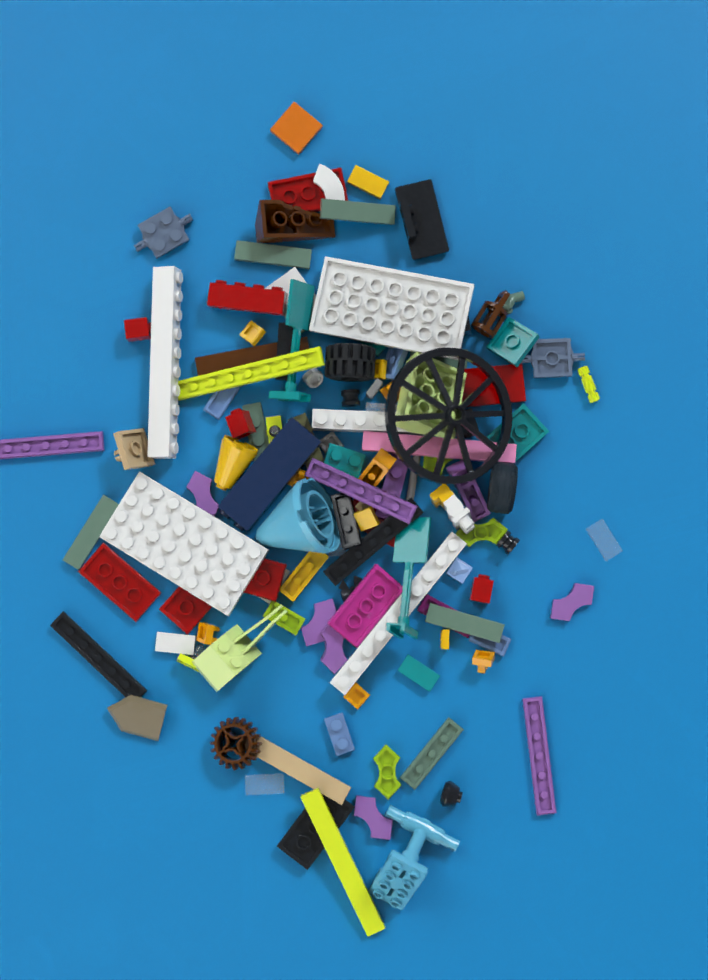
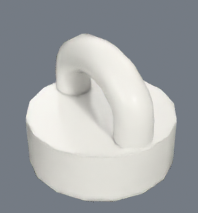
M316 368L308 370L302 377L303 381L310 388L318 387L324 378L323 374Z

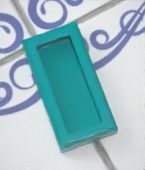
M409 654L398 668L399 672L429 692L440 677V675Z

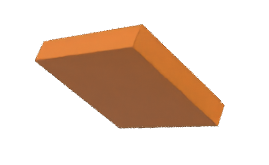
M293 102L272 126L270 132L299 155L323 128V125L296 102Z

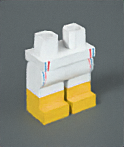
M442 484L430 494L433 505L436 508L441 505L445 509L456 530L461 528L465 534H468L475 528L470 510L467 507H463V504L446 484Z

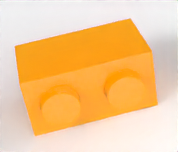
M381 448L358 479L376 487L397 459Z

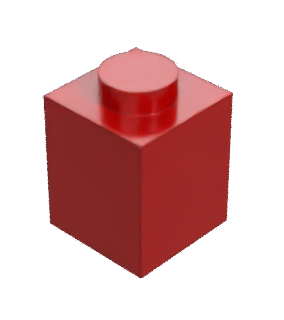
M147 317L124 320L125 334L128 342L151 339V322H149Z
M238 408L231 411V415L225 417L233 439H242L256 433L249 411Z
M479 574L478 577H473L469 600L490 603L494 583L493 580H489L490 576Z

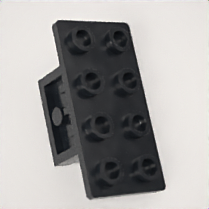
M428 179L396 187L395 193L412 260L449 252L432 180Z

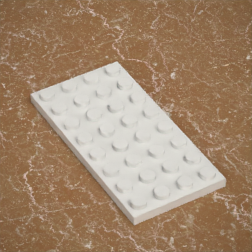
M325 256L309 331L421 353L437 348L461 349L475 285ZM439 356L443 358L459 360V358L457 357Z
M140 471L99 536L227 616H230L269 552L264 546Z

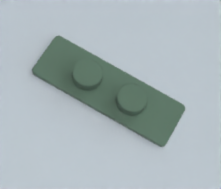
M260 402L242 406L243 410L249 411L256 433L248 436L250 445L258 449V453L253 461H256L269 445Z

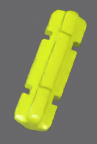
M588 366L580 367L578 373L580 377L582 376L581 381L586 393L589 394V402H596L600 397L598 392L595 391L596 386L592 376L589 375Z

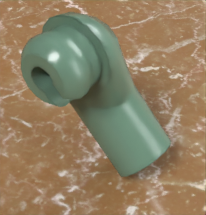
M520 291L510 294L503 306L508 314L513 312L512 307L515 302L525 300L524 292Z

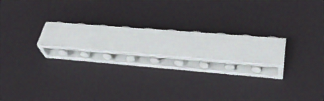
M175 266L153 267L147 457L154 459H176V454L179 450L177 443V434L179 433L177 416L180 412L178 405V396L180 395L178 380L181 375L179 367L181 349L179 344L182 337L180 329L182 311L180 307L183 300L181 291L183 273L181 269Z
M453 532L447 536L412 580L409 615L466 546L467 543ZM402 593L330 681L344 695L393 636V634L386 631L387 623H397L400 616Z

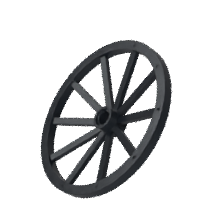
M437 348L417 355L397 373L386 398L385 425L389 441L396 455L413 473L423 479L439 484H460L482 476L498 462L510 438L512 407L508 391L501 377L484 359L472 352L459 348ZM451 356L459 358L453 403L432 360L434 357ZM466 360L477 366L488 378L459 405ZM424 361H426L446 406L405 381L411 371ZM492 383L498 394L501 410L466 412L465 409ZM401 386L441 410V413L395 416L396 401ZM452 411L455 413V419L451 416ZM502 416L501 432L497 444H494L465 419ZM442 420L415 444L405 450L397 432L396 422ZM461 425L493 451L487 460L474 470ZM447 426L434 472L428 471L415 462L410 455ZM455 429L467 473L459 476L440 475L453 430Z

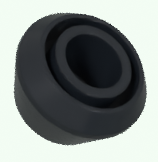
M452 781L445 782L440 804L443 807H449L460 803L463 792L459 791L460 787Z

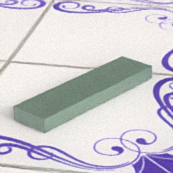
M321 199L320 219L394 225L395 205Z
M237 240L234 260L310 269L312 249Z
M105 495L102 496L64 556L63 561L78 570L81 569L100 539L99 536L118 507V503Z
M432 603L429 605L425 619L427 623L500 643L505 625Z
M448 717L400 778L416 790L464 729Z

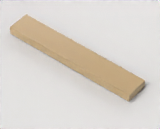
M262 736L257 739V742H262L261 746H257V749H260L261 752L254 753L258 758L313 789L319 788L321 794L343 805L352 787ZM248 740L245 743L246 750H248L249 746Z

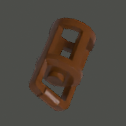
M502 291L494 302L485 301L473 320L471 327L479 334L493 339L508 315L503 306L510 293ZM487 308L488 313L482 323H479L478 321ZM497 316L500 317L494 329L491 330L490 328Z

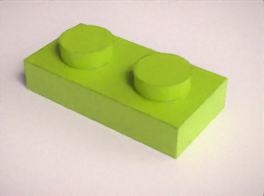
M271 601L263 617L269 615L281 604ZM284 606L268 619L273 621L284 610H287L288 612L276 624L294 635H297L305 621V618Z

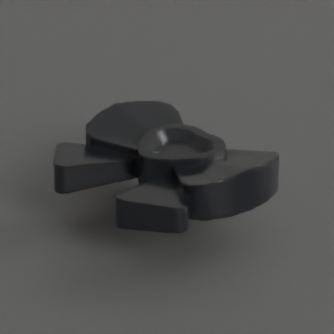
M354 576V586L350 589L344 580L341 581L338 588L341 590L340 593L343 601L353 592L362 578Z

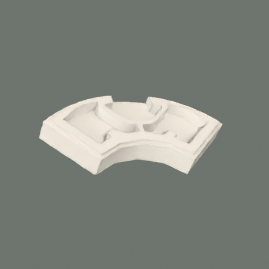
M319 164L313 183L320 186L326 199L345 201L343 186L339 178L332 170Z

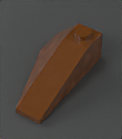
M259 200L255 222L257 243L335 238L334 220L320 219L319 213L309 212L301 209V207L285 204L280 200Z

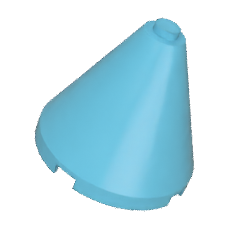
M304 478L297 481L257 529V542L266 547L316 553H329L336 550L341 540L337 522L334 520L331 512L333 504L330 496L323 486L313 478L307 480Z

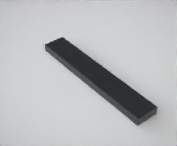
M412 497L407 500L408 502L418 506V504L413 500ZM419 506L416 509V512L411 520V523L416 518H418L422 513H424V511ZM389 515L361 539V546L347 550L323 570L324 574L335 586L338 585L409 524Z
M63 611L52 622L50 626L125 697L129 695L142 697L148 691L66 612Z

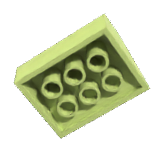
M416 352V353H414V354L406 361V363H408L411 359H413L414 357H416L417 355L422 354V353H421V352ZM432 358L453 403L457 368ZM424 361L411 371L405 381L446 406L426 361ZM464 372L459 405L462 403L465 380L467 375L466 372ZM401 386L396 415L441 413V410ZM454 411L451 413L453 419H455ZM442 420L396 422V426L411 433L426 435ZM447 426L435 436L444 438ZM455 429L453 430L451 439H454L456 436Z

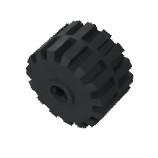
M337 343L326 346L325 377L344 382H365L374 379L376 349L368 345L355 343Z

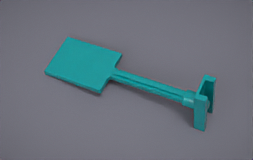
M290 279L285 325L293 327L290 353L299 351L301 330L309 331L315 287L295 279ZM296 373L288 375L287 382H285V390L269 391L268 398L278 399L279 401L310 402L311 395L296 391Z
M430 517L416 518L395 536L393 563H405L400 616L397 623H387L386 631L399 639H403L405 634L413 639H418L419 632L409 626L410 618L408 615L414 564L427 563L431 525Z

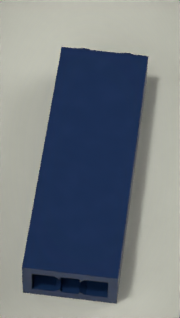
M291 417L218 505L221 509L220 513L227 519L231 517L236 521L234 525L241 531H250L323 442L296 419Z

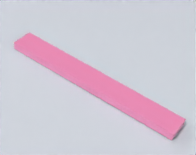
M363 431L362 451L378 452L383 448L388 453L396 454L387 433ZM398 434L405 450L423 437L419 435ZM432 437L412 455L438 457L444 438ZM457 439L450 440L445 458L463 460ZM465 440L469 457L472 461L485 462L493 452L481 441ZM508 443L498 462L515 464L517 444Z

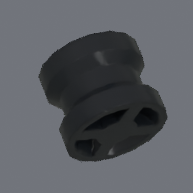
M342 390V407L360 406V400H358L360 390Z
M507 531L496 546L502 547L505 553L509 554L520 540L511 536V532Z

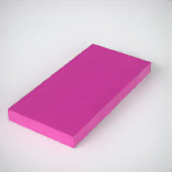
M374 564L327 624L355 648H358L400 596L403 586L378 564Z

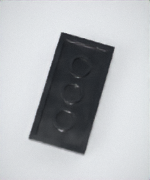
M322 794L339 829L355 806L346 799L343 805ZM305 808L277 844V847L308 870L325 847Z

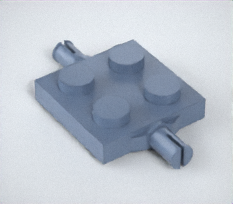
M168 207L138 224L143 240L135 244L134 247L137 252L148 247L153 251L155 257L159 258L189 241L184 225L193 221V218L189 213L179 219L174 214L172 208Z
M571 338L538 339L532 347L531 355H526L521 363H531L534 378L572 377L573 362L585 361V353H573Z

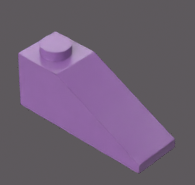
M463 460L446 467L449 476H459L467 473ZM475 479L465 483L454 484L465 507L470 510L473 522L491 514L487 509V504Z

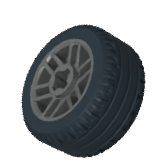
M497 462L492 467L487 497V509L490 512L502 514L512 512L518 479V468L515 464Z

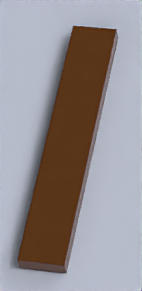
M307 337L300 338L299 351L309 349ZM277 342L196 357L195 362L198 376L276 357Z

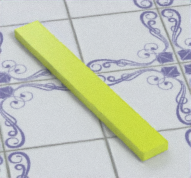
M318 346L179 380L180 395L178 400H186L325 366L322 349Z
M319 788L302 794L300 798L367 936L385 929L384 922Z

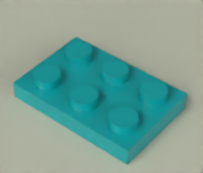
M524 403L512 413V429L508 443L517 444L515 462L549 432ZM502 423L487 436L492 442H498Z

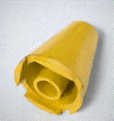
M224 435L221 441L214 482L217 483L216 487L225 491L227 488L231 489L256 457L258 449L246 442H240L239 439H233L232 436Z

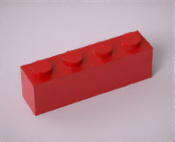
M216 280L215 283L210 282L207 301L209 307L285 316L288 293L283 291L281 287L272 286V289H264L263 285L253 284V287H245L246 284L234 282V285H228L227 281Z

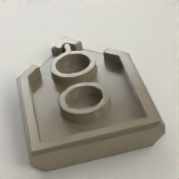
M129 695L123 700L107 707L122 732L159 741L168 705Z

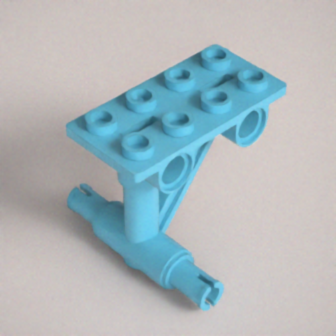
M390 805L385 816L401 823L400 826L413 834L406 850L402 854L393 849L391 850L384 867L379 869L369 888V893L375 898L389 903L392 907L403 910L428 873V868L418 863V855L424 841L427 840L435 845L441 844L455 852L460 840L445 834L444 829L432 824L428 819L421 818L411 812L405 813Z

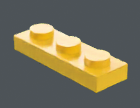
M308 552L280 587V592L294 602L329 556L325 553Z

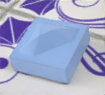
M456 557L446 574L463 584L473 567Z

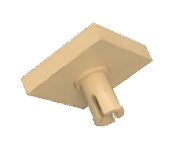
M144 428L113 433L118 450L114 451V456L120 454L115 459L118 462L122 461L124 470L155 465L154 459L147 457L148 439Z

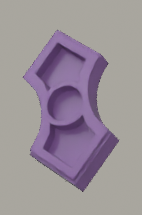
M195 471L186 488L195 496L196 506L215 517L219 504L214 501L211 495L212 479Z
M574 583L572 591L566 597L553 599L550 618L570 621L572 614L577 608L584 605H592L594 586Z
M333 598L314 604L315 612L312 620L301 628L306 646L324 641L320 632L328 625L327 622L336 612Z
M327 625L320 632L325 641V651L320 661L335 674L347 661L342 647L344 637Z
M356 795L354 816H358L367 822L370 827L371 838L390 840L393 820L383 816L378 811L376 798Z

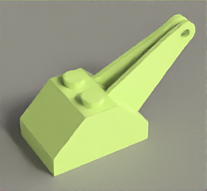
M282 604L245 632H243L238 624L235 625L192 661L193 665L216 692L262 654L255 645L288 611L284 610L253 641L246 634L277 613L283 607Z

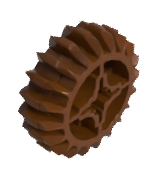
M234 717L233 720L227 718L226 722H220L221 727L214 728L217 734H211L215 741H210V745L215 747L211 749V752L217 753L214 759H220L219 765L225 764L226 769L232 767L233 770H238V768L245 769L246 765L251 766V760H257V756L254 753L261 752L260 749H257V746H261L262 742H257L261 735H255L258 728H251L252 722L246 723V718L241 720L239 717ZM237 727L245 733L238 736L231 729ZM225 736L226 745L223 747V740ZM235 740H239L238 743L236 744L237 747H233L234 744L236 743ZM247 740L249 741L248 750H246L245 743ZM234 751L241 758L238 760L233 759L227 753Z

